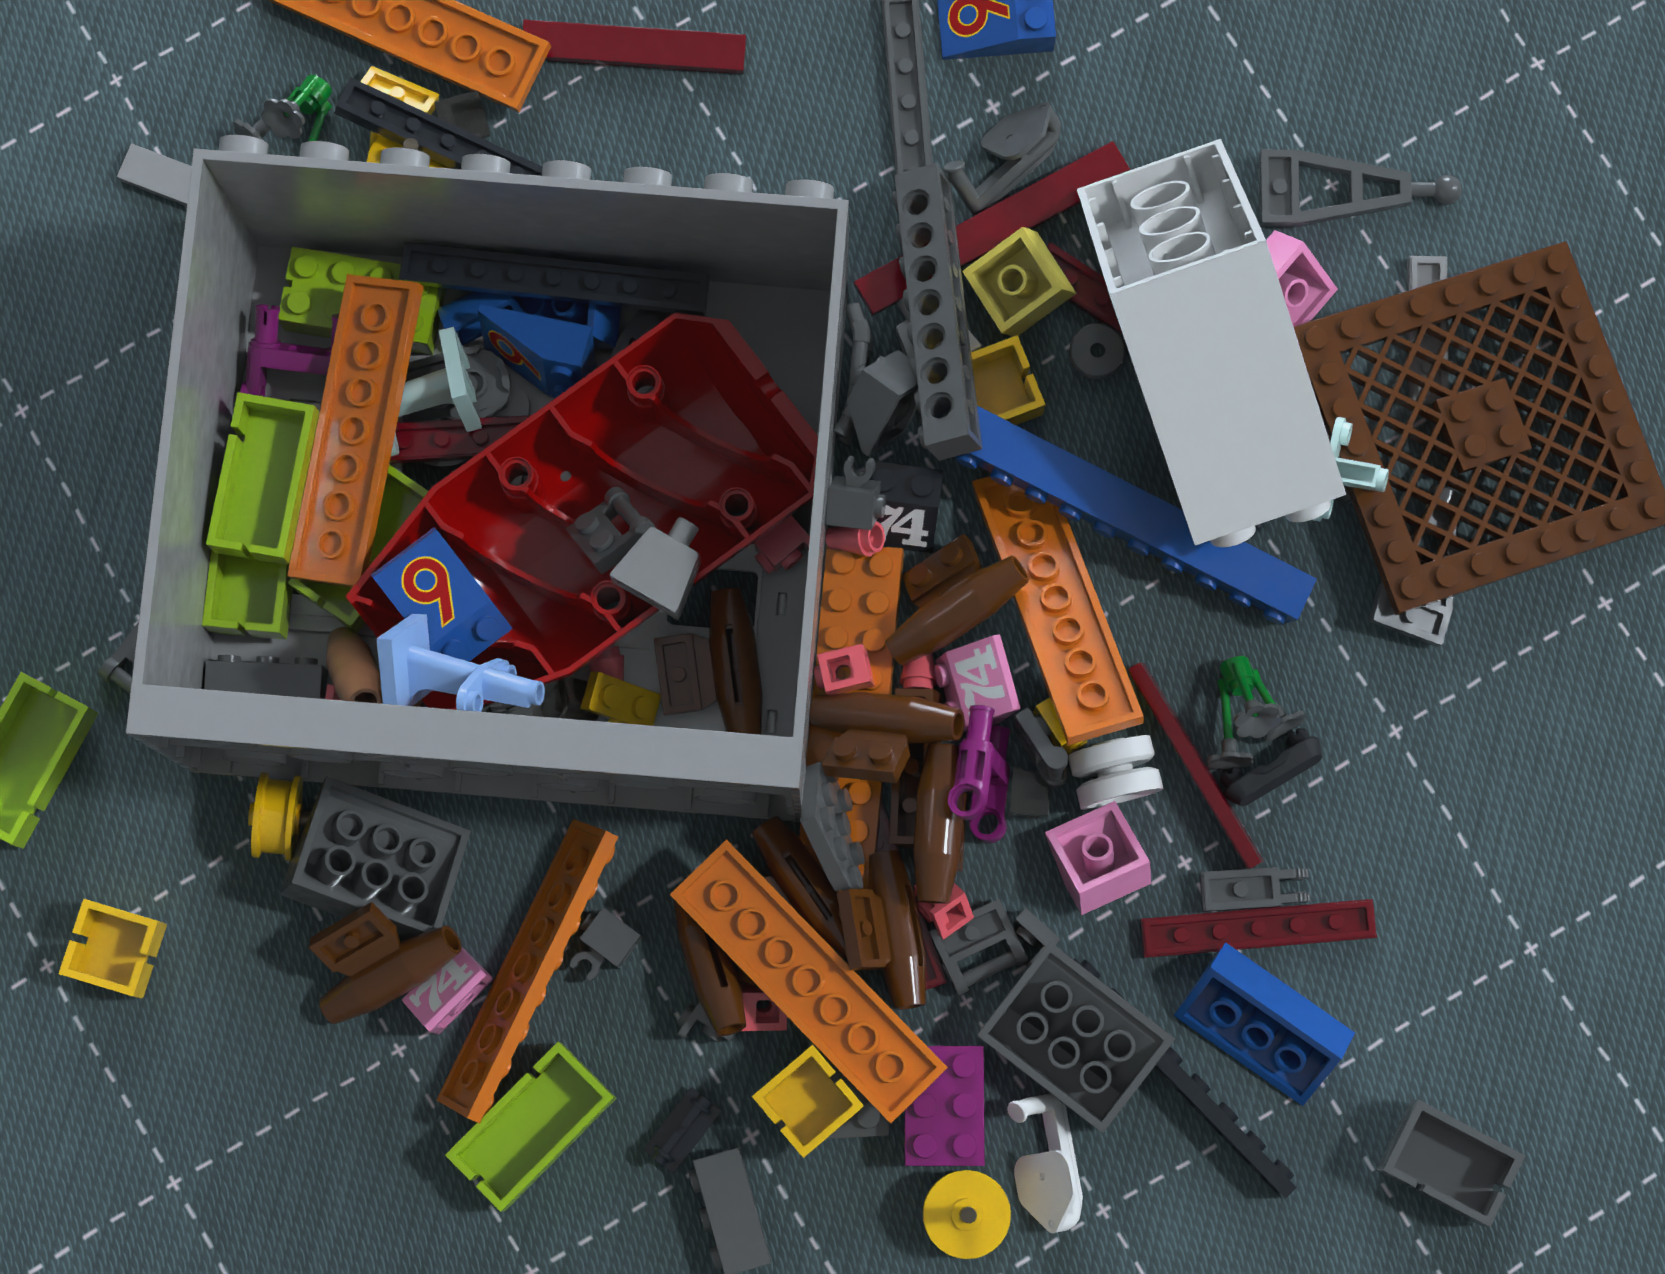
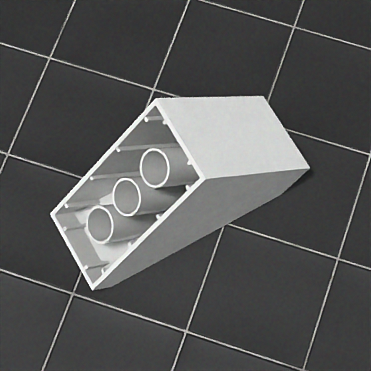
M1221 139L1078 188V195L1107 289L1194 544L1198 545L1211 541V544L1216 547H1230L1252 537L1256 531L1255 525L1285 516L1291 522H1305L1326 513L1331 506L1330 500L1344 496L1346 492L1266 239Z

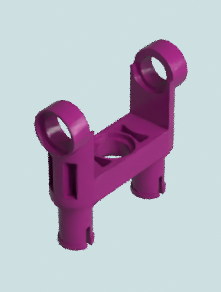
M269 304L256 305L255 336L248 342L246 381L243 382L240 393L265 397L267 368L327 375L339 314L332 315L331 346L329 348L281 343L280 340H277L280 307L272 305L271 309H268Z
M971 705L969 708L970 716L967 738L963 739L959 745L955 782L948 795V805L951 811L960 819L970 821V828L973 834L981 842L989 844L1001 840L1007 830V821L1004 818L1011 768L1009 763L1006 762L1011 730L1006 727L992 725L995 712L993 708L983 705ZM964 792H973L971 810L960 811L957 807L959 796ZM986 815H994L998 819L997 829L991 834H982L978 830L980 819Z

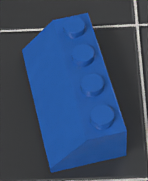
M1226 942L1205 968L1174 1014L1180 1021L1302 1106L1341 1061L1355 1034L1354 1031Z

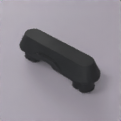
M1297 728L1296 735L1290 732L1286 738V745H1289L1290 748L1282 752L1278 759L1271 764L1259 766L1245 775L1242 773L1241 768L1231 767V774L1225 771L1220 778V783L1226 788L1224 797L1239 806H1246L1313 767L1322 759L1319 738L1309 736L1305 728Z

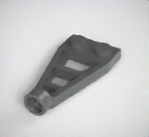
M1436 485L1430 486L1429 494L1432 495ZM1444 487L1439 499L1456 507L1460 494L1453 489ZM1426 503L1420 515L1418 516L1419 518H1422L1423 513L1427 507ZM1434 508L1429 523L1446 530L1452 516ZM1414 526L1411 528L1409 532L1411 540L1417 529ZM1448 544L1443 557L1455 554V547ZM1419 558L1421 565L1428 563ZM1381 580L1377 587L1367 622L1435 647L1442 646L1453 610V597L1395 616Z

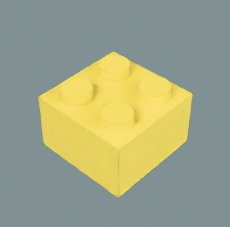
M1021 227L962 271L1000 332L1010 336H1019L1077 294L1038 232L1025 227Z

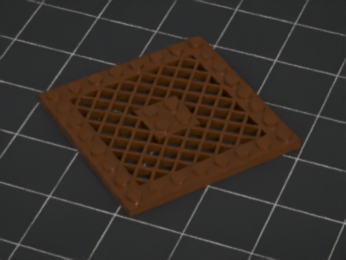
M1567 241L1294 326L1329 441L1331 442L1337 417L1346 418V422L1353 424L1348 446L1341 445L1338 458L1376 464L1384 468L1378 451L1390 457L1385 466V469L1389 470V475L1384 492L1346 487L1395 616L1665 526V489ZM1520 298L1516 309L1503 304L1504 302ZM1528 301L1544 308L1539 321L1523 314ZM1487 308L1482 320L1469 315V313ZM1493 312L1510 319L1505 332L1488 324ZM1550 315L1553 319L1556 330L1546 325L1550 318ZM1452 319L1447 331L1434 325ZM1459 322L1476 330L1471 343L1454 335ZM1517 324L1534 331L1529 344L1512 336ZM1418 330L1413 342L1400 337V335ZM1425 333L1442 341L1437 354L1419 346ZM1483 334L1500 342L1495 356L1478 347ZM1541 336L1558 343L1553 356L1536 348ZM1383 341L1378 353L1365 347ZM1390 344L1408 352L1402 366L1385 357ZM1449 345L1466 353L1461 366L1443 358ZM1507 346L1524 354L1519 367L1502 360ZM1564 350L1570 365L1560 360ZM1349 352L1345 362H1343L1341 354ZM1356 355L1373 363L1368 376L1350 368ZM1414 356L1432 364L1426 378L1409 370ZM1473 357L1490 365L1485 378L1468 371ZM1531 358L1548 366L1543 379L1526 372ZM1380 367L1397 375L1392 388L1374 380ZM1438 368L1456 376L1450 390L1433 382ZM1497 369L1514 377L1510 387H1508L1505 378L1492 382ZM1555 370L1572 378L1567 391L1550 384ZM1404 379L1421 387L1416 400L1398 392ZM1463 380L1476 386L1475 388L1457 393ZM1351 381L1363 386L1358 398ZM1521 381L1538 389L1532 402L1516 395ZM1577 386H1579L1584 400L1574 396ZM1369 390L1387 398L1381 412L1364 404ZM1428 391L1441 397L1432 403L1433 409L1423 405ZM1545 393L1562 401L1556 414L1540 407ZM1393 402L1411 410L1405 424L1388 416ZM1569 405L1585 413L1580 426L1564 419ZM1517 407L1528 412L1523 423ZM1418 414L1435 422L1429 436L1412 428ZM1364 416L1376 421L1371 433ZM1535 416L1551 424L1546 438L1529 430ZM1591 421H1593L1598 435L1588 431ZM1383 425L1400 433L1395 447L1377 439ZM1559 428L1575 436L1570 450L1553 442ZM1440 429L1443 432L1447 445L1436 440ZM1407 437L1424 445L1419 459L1401 451ZM1583 440L1599 448L1594 462L1577 454ZM1531 443L1541 447L1536 460L1523 455V453L1532 449ZM1431 449L1448 457L1443 471L1425 463ZM1548 452L1565 459L1560 472L1543 465ZM1605 456L1612 471L1601 466ZM1507 459L1501 472L1488 466L1489 464ZM1396 461L1414 469L1408 483L1391 475ZM1514 462L1531 470L1525 484L1508 476ZM1454 464L1458 474L1472 470L1467 483L1450 476ZM1572 464L1589 471L1583 485L1567 477ZM1421 473L1438 481L1432 495L1415 487ZM1479 474L1496 481L1491 496L1474 488ZM1538 474L1555 482L1549 496L1533 489ZM1596 476L1613 483L1607 497L1591 489ZM1445 485L1462 493L1456 507L1439 499ZM1391 486L1403 492L1399 503L1396 501ZM1504 486L1520 493L1515 508L1498 500ZM1562 487L1579 494L1573 508L1557 501ZM1620 491L1623 498L1616 500V497ZM1410 496L1427 504L1422 518L1404 510ZM1469 497L1486 505L1480 519L1463 511ZM1528 498L1544 505L1539 520L1522 512ZM1586 499L1601 505L1581 512ZM1434 508L1452 516L1446 530L1429 523ZM1493 509L1510 517L1504 531L1488 523ZM1552 510L1566 516L1547 523ZM1459 520L1476 528L1470 543L1453 535ZM1518 521L1531 527V529L1512 535ZM1405 522L1417 528L1412 540ZM1424 532L1441 540L1435 554L1418 546ZM1483 532L1498 539L1477 546ZM1448 544L1462 550L1461 552L1443 557ZM1419 558L1428 563L1421 565Z

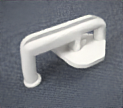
M1053 1094L1012 1101L1009 1103L1007 1110L1011 1119L1017 1123L1026 1121L1027 1116L1042 1113L1049 1152L1022 1156L1016 1162L1014 1177L1019 1201L1048 1232L1067 1231L1073 1228L1079 1221L1083 1195L1066 1105Z

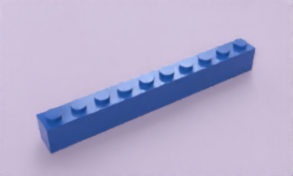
M977 406L982 449L956 456L955 460L970 469H976L979 466L991 473L989 477L993 481L1007 487L1014 484L1024 489V495L1034 502L1045 504L1046 501L1059 507L1058 512L1062 516L1077 522L1081 518L1093 524L1092 530L1101 536L1109 539L1117 536L1128 542L1126 547L1142 556H1147L1150 553L1162 559L1160 564L1170 571L1182 573L1184 570L1196 577L1194 581L1198 585L1212 591L1219 588L1229 593L1228 599L1245 608H1249L1252 605L1264 611L1262 616L1273 623L1283 625L1284 622L1290 623L1299 619L1317 578L1246 542L1230 547H1216L1211 544V541L1195 545L1183 510Z

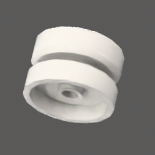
M1149 735L1112 739L1068 755L1072 776L1078 778L1098 777L1082 783L1077 788L1076 793L1080 809L1099 808L1113 801L1117 804L1163 790L1159 769L1153 767L1133 769L1135 766L1149 762L1155 755Z

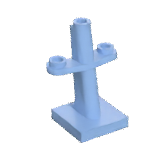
M411 614L377 638L383 704L413 706L433 690L456 694V709L481 712L483 700L529 708L531 705H541L544 700L545 687L543 682L517 676L516 667L510 665L507 660L496 658L479 665L431 651L427 614Z

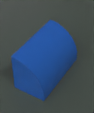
M471 291L438 308L444 329L454 327L462 346L482 336L478 315L480 304L526 313L519 296Z

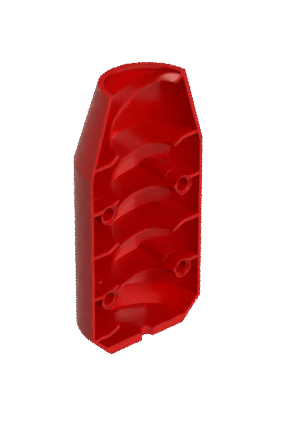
M673 313L432 486L345 597L377 638L404 620V617L371 574L435 527L513 628L470 662L481 665L500 658L507 660L510 665L516 667L517 676L542 681L544 685L574 674L660 611L612 582L610 573L616 565L602 575L566 530L567 527L573 524L579 516L590 512L601 504L609 489L620 487L629 495L630 504L641 516L647 517L655 525V528L668 535L679 517L688 520L699 528L689 548L700 554L702 560L693 583L694 586L813 500L818 436L785 392L777 386L768 370L729 320ZM644 386L654 387V389L647 394H641L637 392L641 387ZM564 471L571 473V478L568 481H562L560 478ZM528 476L523 484L519 486L511 485V482L516 477ZM738 511H746L741 516H732V514ZM620 515L610 520L622 536L630 531V526ZM620 601L615 608L604 609L608 604ZM433 690L422 698L428 708L457 710L456 694ZM483 700V707L495 702Z

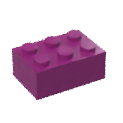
M927 1046L948 1068L904 1110V1166H985L984 1046Z

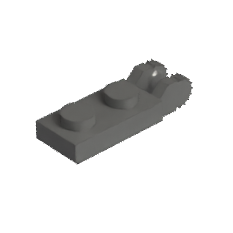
M1278 867L1199 873L1202 912L1281 907L1282 904L1311 902L1310 893H1305L1304 891L1292 892V894L1280 893L1279 880L1300 881L1304 880V878H1309L1308 869L1306 868L1279 870Z

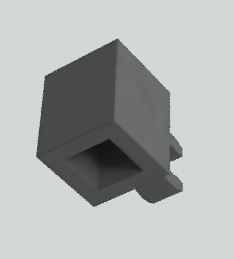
M849 456L844 464V474L846 477L835 476L828 488L826 525L872 530L878 518L884 517L886 495L880 494L881 481L869 480L875 471L874 459L869 458L865 466L866 471L859 472L853 465L854 456Z
M602 908L599 913L593 910L580 927V930L584 932L580 940L591 947L592 950L576 954L570 962V967L576 969L581 961H590L592 970L586 978L589 981H593L599 975L600 968L606 959L620 969L643 937L605 908Z

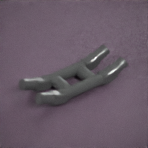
M852 303L845 307L853 331L847 399L853 389L850 383L854 374L860 367H868L870 365V358L874 347L872 334L868 322L864 318L860 303ZM846 400V406L833 432L839 435L836 439L838 442L850 447L857 433Z

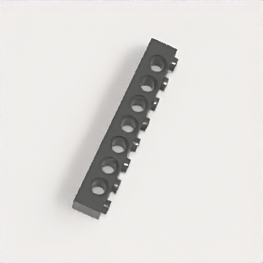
M934 163L894 175L896 191L892 192V200L896 211L899 213L900 223L896 224V234L903 248V257H900L899 264L907 283V290L903 291V299L907 310L910 312L911 323L907 324L908 338L914 346L915 357L911 358V369L915 379L918 381L919 391L915 392L914 395L917 410L922 417V426L919 427L918 434L923 448L928 449L940 461L981 450L982 440L951 182L939 165ZM942 342V343L940 344V346H938L937 348H935V346H936L938 343ZM943 376H946L942 382L938 383ZM950 410L948 415L942 418L943 414Z

